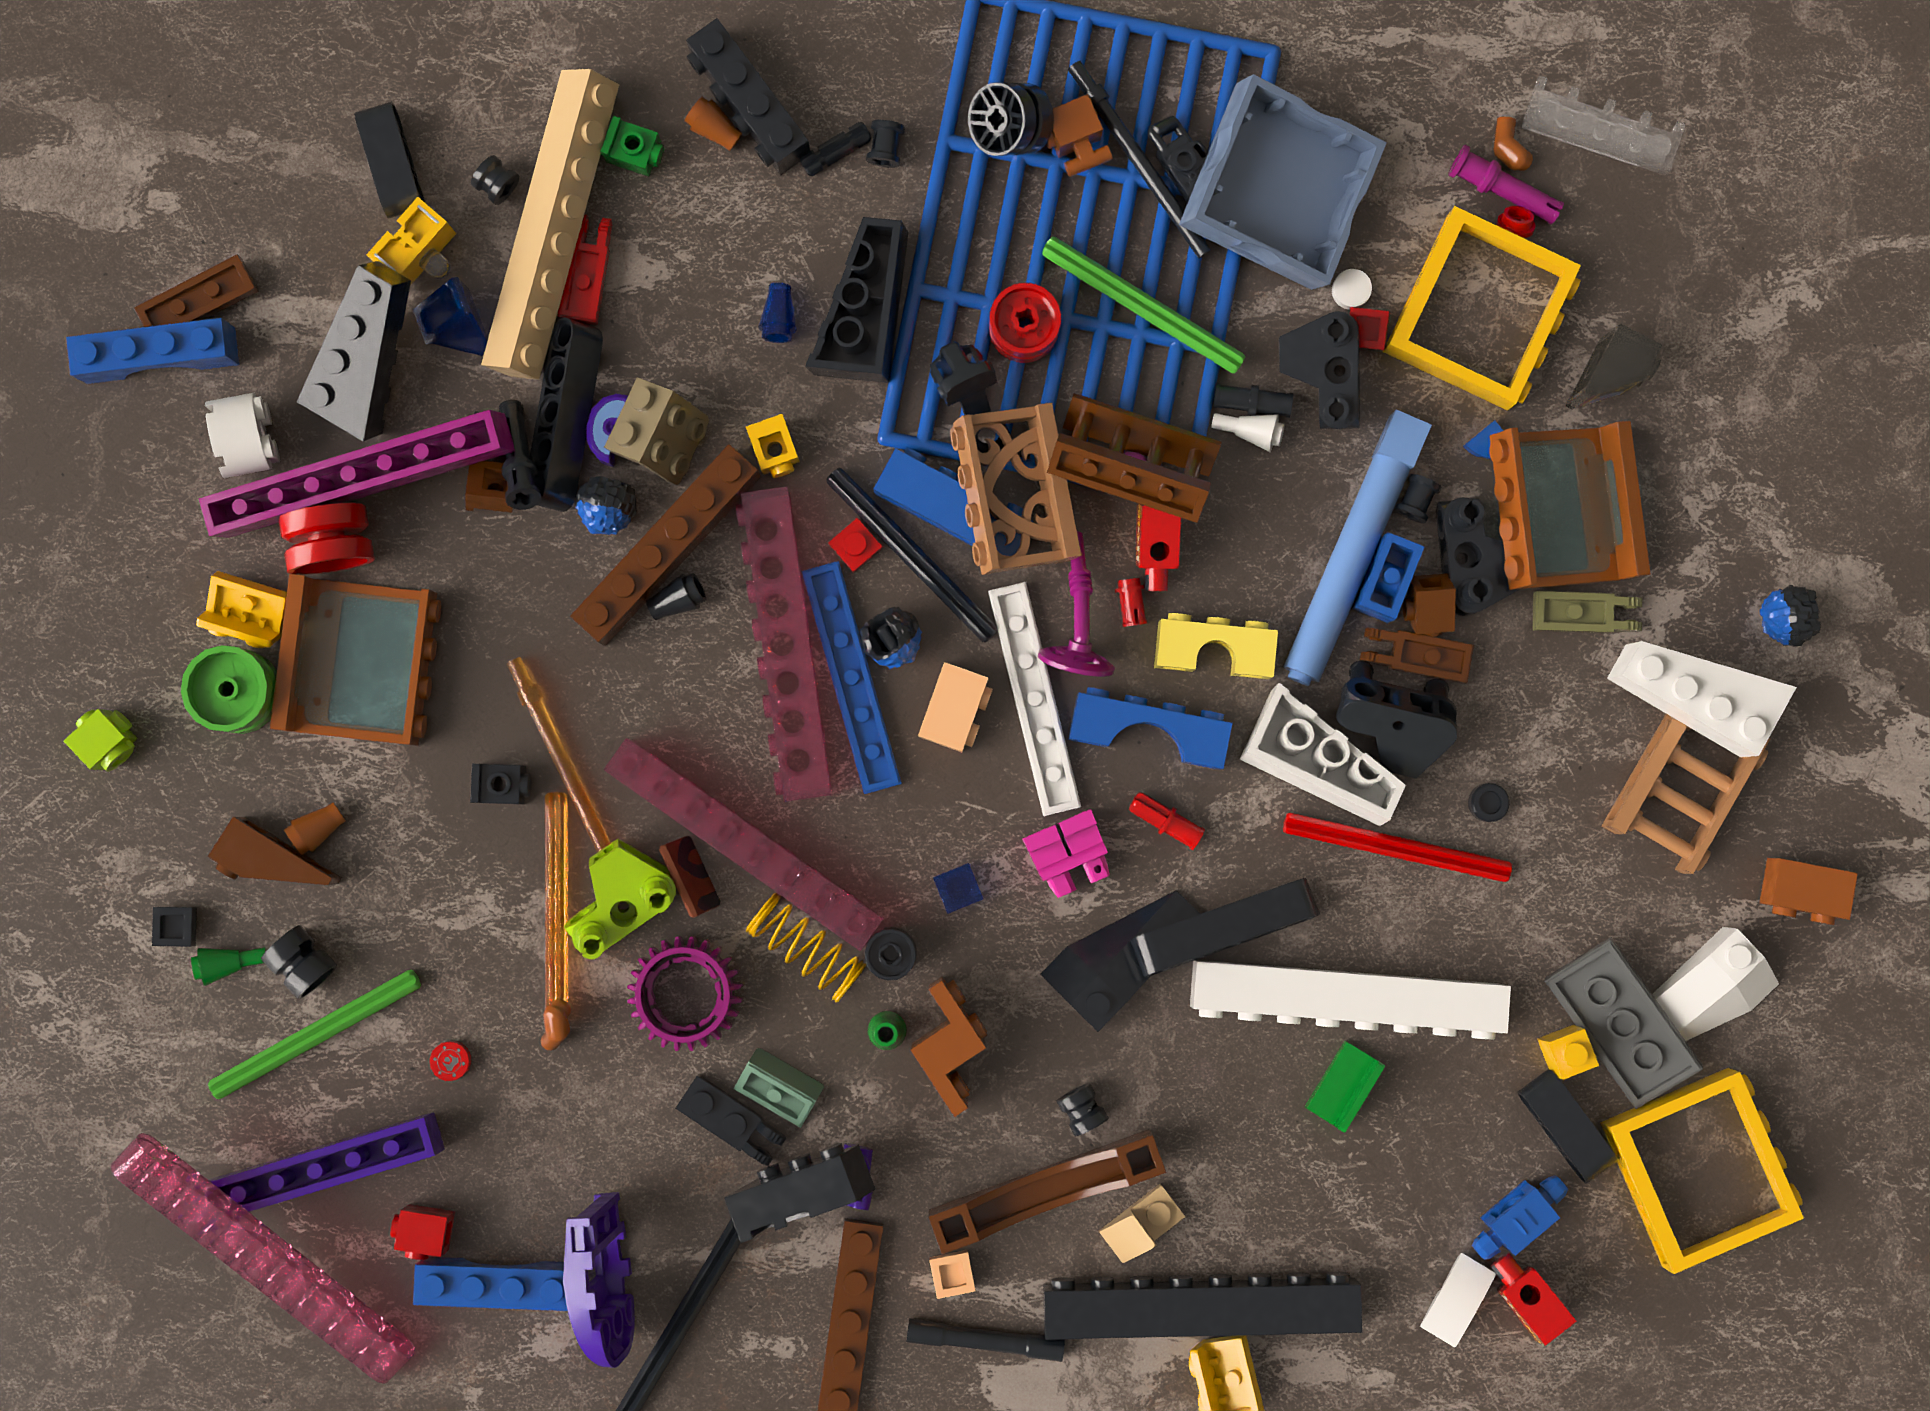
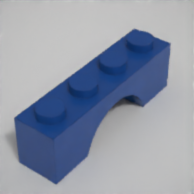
M222 318L66 337L70 375L86 384L123 380L131 373L154 368L185 367L203 370L239 365L235 327Z
M1087 687L1086 694L1080 692L1077 694L1068 740L1108 747L1113 738L1122 729L1136 724H1148L1164 730L1171 736L1178 747L1182 763L1217 770L1224 769L1232 723L1223 721L1224 714L1201 710L1200 716L1185 714V706L1172 703H1163L1162 709L1147 706L1148 699L1125 695L1124 701L1110 699L1109 691Z
M428 1257L427 1260H420L415 1264L413 1305L568 1311L563 1286L564 1262L540 1261L523 1265H488L470 1262L465 1258Z

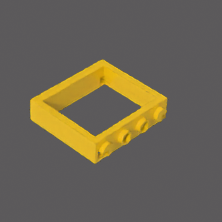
M1454 206L1439 231L1383 352L1508 411L1517 402L1522 404L1532 387V383L1527 381L1533 368H1540L1548 353V348L1544 347V343L1549 333L1555 335L1565 316L1564 313L1559 311L1565 299L1570 301L1579 287L1581 280L1576 278V275L1581 265ZM1460 230L1560 277L1509 387L1409 341Z
M1726 1068L1651 1100L1637 1109H1630L1600 1122L1609 1145L1618 1158V1166L1663 1268L1673 1274L1804 1219L1799 1208L1803 1204L1802 1198L1794 1184L1788 1183L1783 1171L1787 1168L1786 1161L1780 1150L1776 1146H1772L1767 1134L1771 1132L1769 1122L1761 1110L1757 1111L1751 1098L1755 1095L1753 1085L1745 1074L1741 1075L1740 1071ZM1729 1090L1780 1208L1684 1250H1680L1630 1132Z

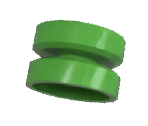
M223 645L206 649L191 660L183 674L181 695L185 709L195 722L210 730L240 734L259 730L271 721L277 670L269 659L251 650Z

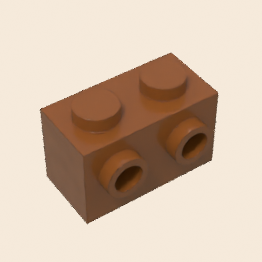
M1767 858L1759 904L1773 906L1772 914L1796 918L1797 911L1810 913V921L1834 925L1836 918L1850 920L1858 873L1781 858Z

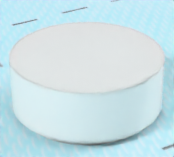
M1348 269L1341 272L1332 285L1334 301L1340 307L1350 310V307L1360 308L1363 306L1372 292L1370 278L1358 269Z

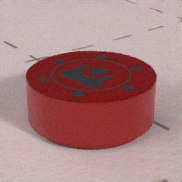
M447 1041L438 1045L430 1056L432 1072L436 1077L444 1081H454L461 1078L468 1072L471 1066L470 1051L464 1044L458 1041Z

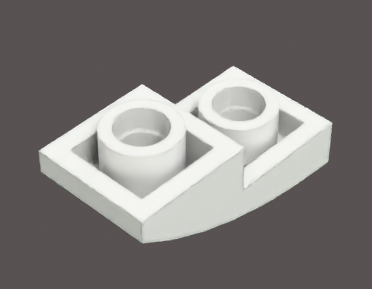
M1461 1253L1451 1268L1441 1290L1437 1292L1420 1327L1451 1346L1456 1347L1484 1299L1496 1273Z

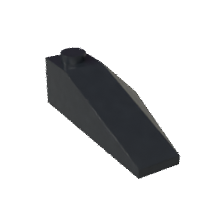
M1175 890L1091 935L1068 945L1040 975L1099 1032L1151 977L1144 978L1130 940L1150 931L1199 915L1200 913Z

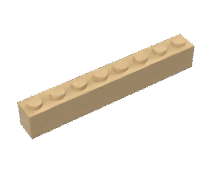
M592 69L561 70L483 355L482 366L510 377L540 379L599 162L600 151L605 140L619 84Z

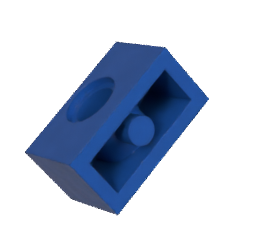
M1389 532L1383 535L1352 609L1386 623L1395 620L1424 546Z

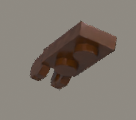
M1365 628L1364 637L1369 640L1392 642L1394 644L1391 656L1382 655L1374 651L1361 652L1360 661L1389 666L1391 670L1462 684L1468 682L1474 645L1421 634L1416 635V633L1401 630L1391 632L1375 628Z

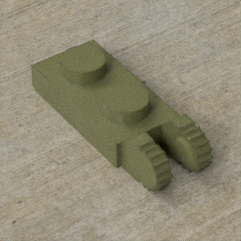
M1533 592V631L1582 633L1642 631V622L1636 620L1614 621V607L1637 609L1642 607L1643 598L1614 596V593Z

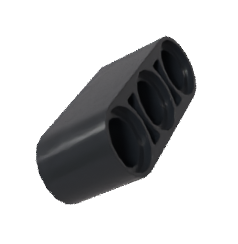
M393 102L355 112V121L381 206L387 218L402 215L417 197L425 202L403 126Z
M1547 1069L1517 1092L1522 1102L1558 1151L1585 1184L1618 1161L1613 1150L1552 1070Z

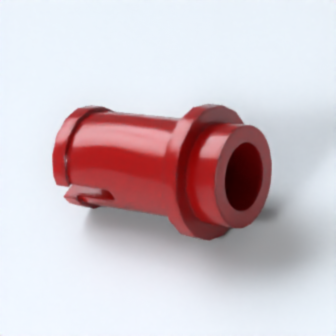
M1140 578L1117 581L1118 589H1115V593L1119 592L1123 619L1122 626L1147 624L1142 589H1145V585H1141Z

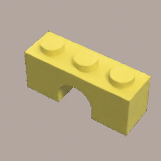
M1168 613V619H1161L1158 622L1154 668L1193 672L1196 669L1197 655L1200 648L1208 643H1216L1225 647L1231 656L1230 676L1271 679L1274 677L1278 630H1268L1269 623L1245 621V627L1230 626V619L1207 617L1206 623L1191 622V615Z

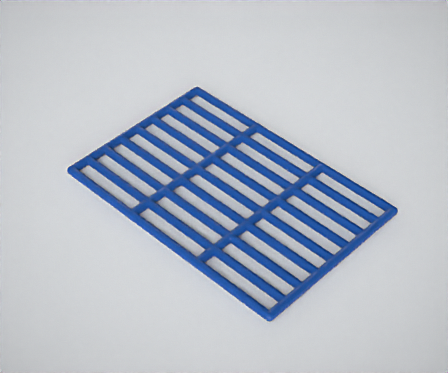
M966 0L877 436L879 444L902 450L909 448L918 453L960 461L959 453L953 449L951 443L932 440L940 394L937 390L939 386L934 382L931 373H929L917 437L894 432L921 298L943 302L932 362L939 356L941 347L952 341L959 306L981 310L974 347L980 351L984 361H987L991 342L989 333L990 311L994 300L1001 292L1025 167L1029 165L1048 169L1026 283L1041 286L1046 257L1043 256L1042 252L1045 244L1051 237L1063 172L1067 173L1064 163L1074 159L1067 157V155L1058 158L1054 147L1052 154L1037 151L1029 155L993 156L980 150L972 138L954 135L981 3L1003 7L988 84L1004 83L1018 10L1040 15L1027 83L1035 84L1040 88L1042 87L1055 18L1078 22L1069 67L1077 61H1081L1085 67L1093 25L1115 29L1104 83V89L1110 96L1108 101L1114 110L1130 32L1151 36L1152 42L1133 138L1144 153L1146 151L1148 128L1151 126L1167 40L1190 44L1176 112V118L1187 133L1204 49L1207 47L1227 51L1208 152L1237 83L1242 55L1265 59L1261 78L1275 85L1281 57L1279 46L1050 0ZM1069 71L1062 104L1079 97L1080 87ZM1099 114L1098 118L1103 132L1101 140L1092 144L1093 150L1108 145L1110 130ZM1175 131L1172 132L1171 142L1178 138ZM953 150L973 154V160L947 287H942L924 282L950 153ZM988 158L1009 161L1011 164L985 294L982 295L962 291ZM1129 158L1126 169L1103 163L1077 174L1085 176L1086 179L1072 247L1084 255L1087 252L1100 181L1105 180L1123 184L1107 269L1121 277L1138 187L1150 189ZM1165 171L1164 176H1161L1174 197L1181 195ZM1158 203L1141 289L1153 298L1156 297L1171 218L1160 203ZM1190 246L1176 310L1177 313L1189 320L1191 318L1202 258L1198 259ZM1227 249L1211 334L1224 342L1242 257ZM1067 271L1060 304L1061 324L1057 341L1051 350L1041 404L1052 403L1055 413L1071 328L1094 332L1082 390V396L1094 400L1097 398L1109 335L1131 340L1118 406L1131 412L1134 409L1146 343L1169 347L1155 420L1170 424L1184 350L1198 352L1165 331L1150 328V322L1139 315H1136L1135 325L1112 320L1116 301L1104 293L1101 294L1097 317L1074 313L1081 279ZM1025 318L1024 321L1019 322V327L1024 328L1029 325L1030 320ZM972 356L971 363H976L975 359ZM1207 357L1192 432L1207 436L1220 369L1218 364ZM1010 360L1000 411L1016 409L1025 363ZM939 368L938 370L944 379L945 374L941 370V368ZM961 408L960 417H961L962 415H964L962 408ZM1013 423L1006 424L1010 434L1012 432ZM997 433L995 434L994 441H996L999 437ZM1031 454L1030 459L1025 461L1020 457L1026 467L1035 468L1034 455ZM1010 460L1003 468V470L1017 472ZM1067 480V482H1069V483L1079 484V483H1076V482Z

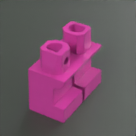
M1091 809L1057 823L1069 849L1070 856H1068L1055 825L1022 838L1042 881L1047 880L1049 887L1057 898L1077 890L1068 870L1079 865L1083 866L1090 883L1110 875L1104 856L1108 851L1101 838Z

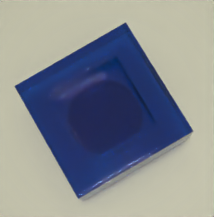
M969 863L933 877L947 914L983 900Z

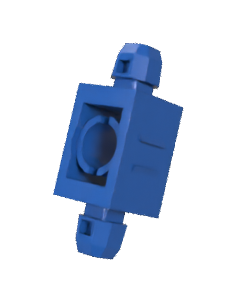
M1556 1175L1548 1177L1539 1184L1540 1188L1538 1190L1524 1180L1480 1217L1490 1229L1487 1233L1482 1231L1472 1244V1247L1482 1259H1491L1500 1253L1501 1250L1499 1248L1502 1245L1516 1256L1560 1219L1550 1206L1553 1202L1558 1204L1568 1191V1188Z

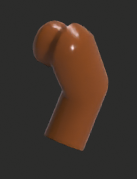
M1512 117L1497 118L1493 147L1495 156L1511 170H1527L1532 164L1533 156L1531 152L1514 139L1516 119Z
M562 999L554 1000L551 1006L545 1008L543 1013L546 1032L541 1037V1045L546 1050H555L567 1038L570 1032V1024L567 1017L571 1014V1007Z

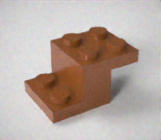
M942 976L929 985V991L944 1012L947 1020L914 1041L911 1045V1052L953 1116L956 1117L968 1109V1099L966 1097L970 1095V1089L958 1071L952 1075L950 1072L986 1048L984 1038L988 1034L977 1014L974 1012L968 1016L962 1007V1004L966 1002V998L956 982L952 980L947 983Z

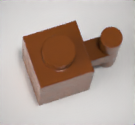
M1088 94L1053 108V130L1046 146L1048 149L1054 147L1058 158L1075 152L1077 158L1064 163L1069 177L1113 160L1108 145L1093 150L1091 144L1101 140L1103 128Z

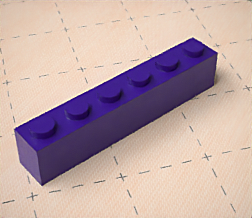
M432 1112L209 1179L194 1186L204 1223L207 1225L437 1155L445 1150L435 1113Z

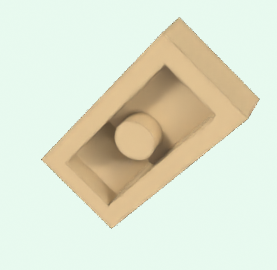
M1160 1183L1100 1229L1099 1233L1121 1262L1125 1263L1157 1246L1155 1240L1185 1218V1215Z

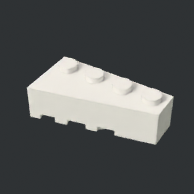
M1643 641L1626 644L1607 679L1739 757L1760 755L1797 688Z
M1278 683L1271 690L1240 760L1378 826L1390 821L1406 785L1367 753H1362L1348 741L1349 738L1337 729L1334 730L1317 716L1313 709L1306 704L1303 705L1289 693L1290 691Z

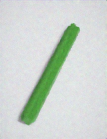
M1052 236L1045 244L1042 252L1044 257L1227 371L1236 373L1245 359V355L1057 237Z
M413 970L405 971L208 1082L212 1095L216 1099L224 1098L421 987L417 974Z

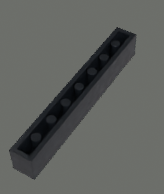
M1340 1271L1326 1273V1278H1311L1309 1273L1293 1272L1287 1274V1279H1271V1274L1253 1273L1248 1274V1280H1232V1275L1212 1274L1208 1276L1209 1281H1193V1276L1172 1275L1169 1276V1281L1154 1282V1277L1132 1276L1130 1277V1282L1114 1283V1278L1107 1276L1091 1278V1283H1075L1074 1278L1058 1277L1051 1279V1284H1043L1045 1340L1362 1333L1361 1284L1355 1277L1350 1278V1273Z

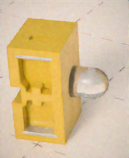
M417 197L397 219V222L402 227L394 236L387 231L366 254L373 262L379 261L411 280V284L424 270L435 279H443L448 276L451 269L450 263L440 252L457 234L446 220Z

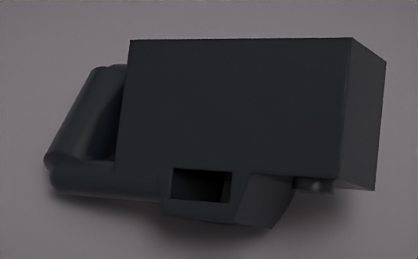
M1169 116L1151 125L1148 128V136L1158 149L1155 157L1188 204L1208 151L1201 141H1193L1176 117ZM1175 131L1178 138L1166 145L1162 137Z

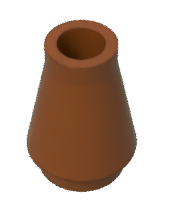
M703 96L695 103L684 120L691 126L690 131L725 147L729 151L734 148L743 135L713 99L708 101Z
M334 802L326 807L291 820V825L285 828L284 831L298 852L303 855L309 850L313 853L346 820Z

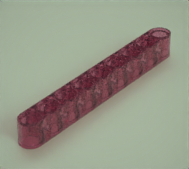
M145 1133L137 1135L111 1163L112 1173L121 1183L375 1381L382 1384L387 1383L414 1356V1346L403 1333L151 1135Z

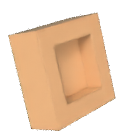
M968 1250L929 1258L937 1299L976 1291Z

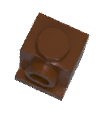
M481 461L469 465L465 492V508L467 511H473L474 508L513 512V508L508 506L505 500L508 485L507 480L502 476V466L504 463Z

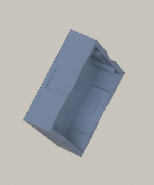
M1253 74L1236 83L1179 225L1311 290L1330 285L1349 238L1354 213L1361 199L1367 193L1387 142L1340 118L1330 117L1316 111L1301 98Z

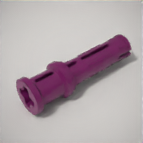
M1465 144L1461 148L1449 169L1448 176L1452 178L1458 176L1477 186L1476 191L1480 193L1491 191L1517 206L1530 210L1534 215L1551 225L1555 222L1560 214L1558 210H1562L1564 202L1558 201L1502 171V166L1499 165L1498 161L1492 160L1489 162L1470 151V146Z

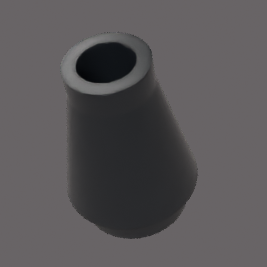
M694 573L687 576L681 574L656 595L647 599L646 605L653 619L657 621L663 617L699 609L700 604L705 602L707 598L701 582Z

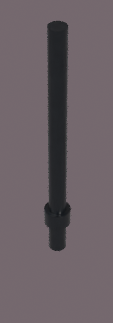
M1081 61L1075 62L1068 68V71L1084 95H1089L1094 109L1198 259L1208 254L1211 249L1203 237L1179 225L1184 213L1183 208L1109 103L1108 99L1110 96L1102 84L1095 83Z

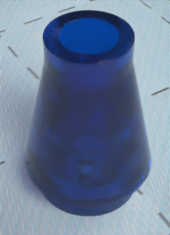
M772 283L769 285L767 299L758 326L759 330L762 331L761 337L765 341L787 343L792 340L793 334L797 331L791 297L792 287L788 284Z

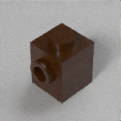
M1448 574L1413 576L1408 588V598H1404L1402 603L1404 620L1410 622L1416 635L1436 637L1443 634V632L1455 631L1456 588Z

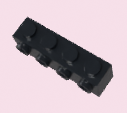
M718 18L686 40L690 54L686 56L689 63L699 76L705 73L712 83L709 86L710 91L721 106H724L726 103L735 114L731 117L743 136L751 135L758 145L754 149L767 167L773 165L781 176L798 164L801 156L811 151L806 136Z

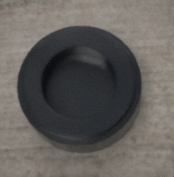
M1493 783L1481 784L1475 787L1468 798V807L1471 814L1483 822H1495L1502 819L1508 812L1510 805L1507 792L1501 786Z

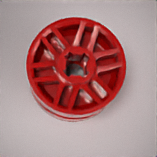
M1018 283L1004 289L994 300L990 311L989 333L994 347L1001 355L1014 362L1029 363L1043 358L1052 350L1058 338L1061 324L1059 305L1048 290L1036 284ZM1025 318L1030 320L1029 325L1024 328L1019 327V322L1024 321Z

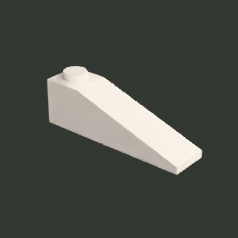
M1722 927L1652 995L1685 1041L1750 1012L1779 983L1766 958L1738 929Z

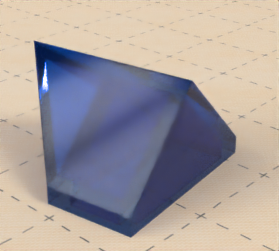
M459 277L450 278L412 309L426 345L435 344L480 356L484 355L488 337L470 290Z

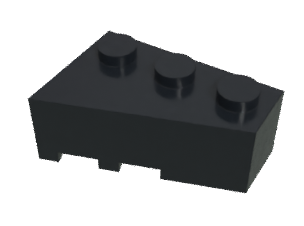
M838 1143L819 1152L821 1157L814 1159L811 1158L810 1153L788 1161L789 1167L783 1169L780 1168L779 1163L767 1166L757 1171L758 1178L724 1197L740 1242L743 1243L753 1239L754 1236L767 1228L774 1227L776 1231L787 1227V1222L806 1216L812 1218L854 1203L874 1191L876 1188L859 1144L844 1149L842 1143Z

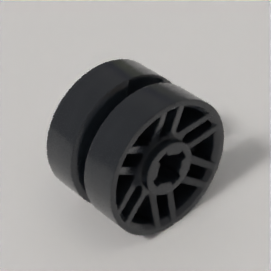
M1032 83L987 84L975 94L969 107L968 126L971 137L977 147L989 155L1008 156L1036 153L1045 146L1053 130L1054 114L1051 102L1047 94L1040 87Z

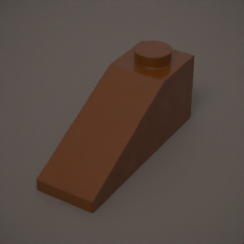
M232 817L208 855L210 859L218 863L215 868L219 872L235 880L239 876L242 878L336 885L342 879V877L307 855H301L297 849L246 817Z

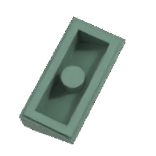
M757 1048L743 1070L734 1090L801 1128L822 1092L824 1085L763 1049Z

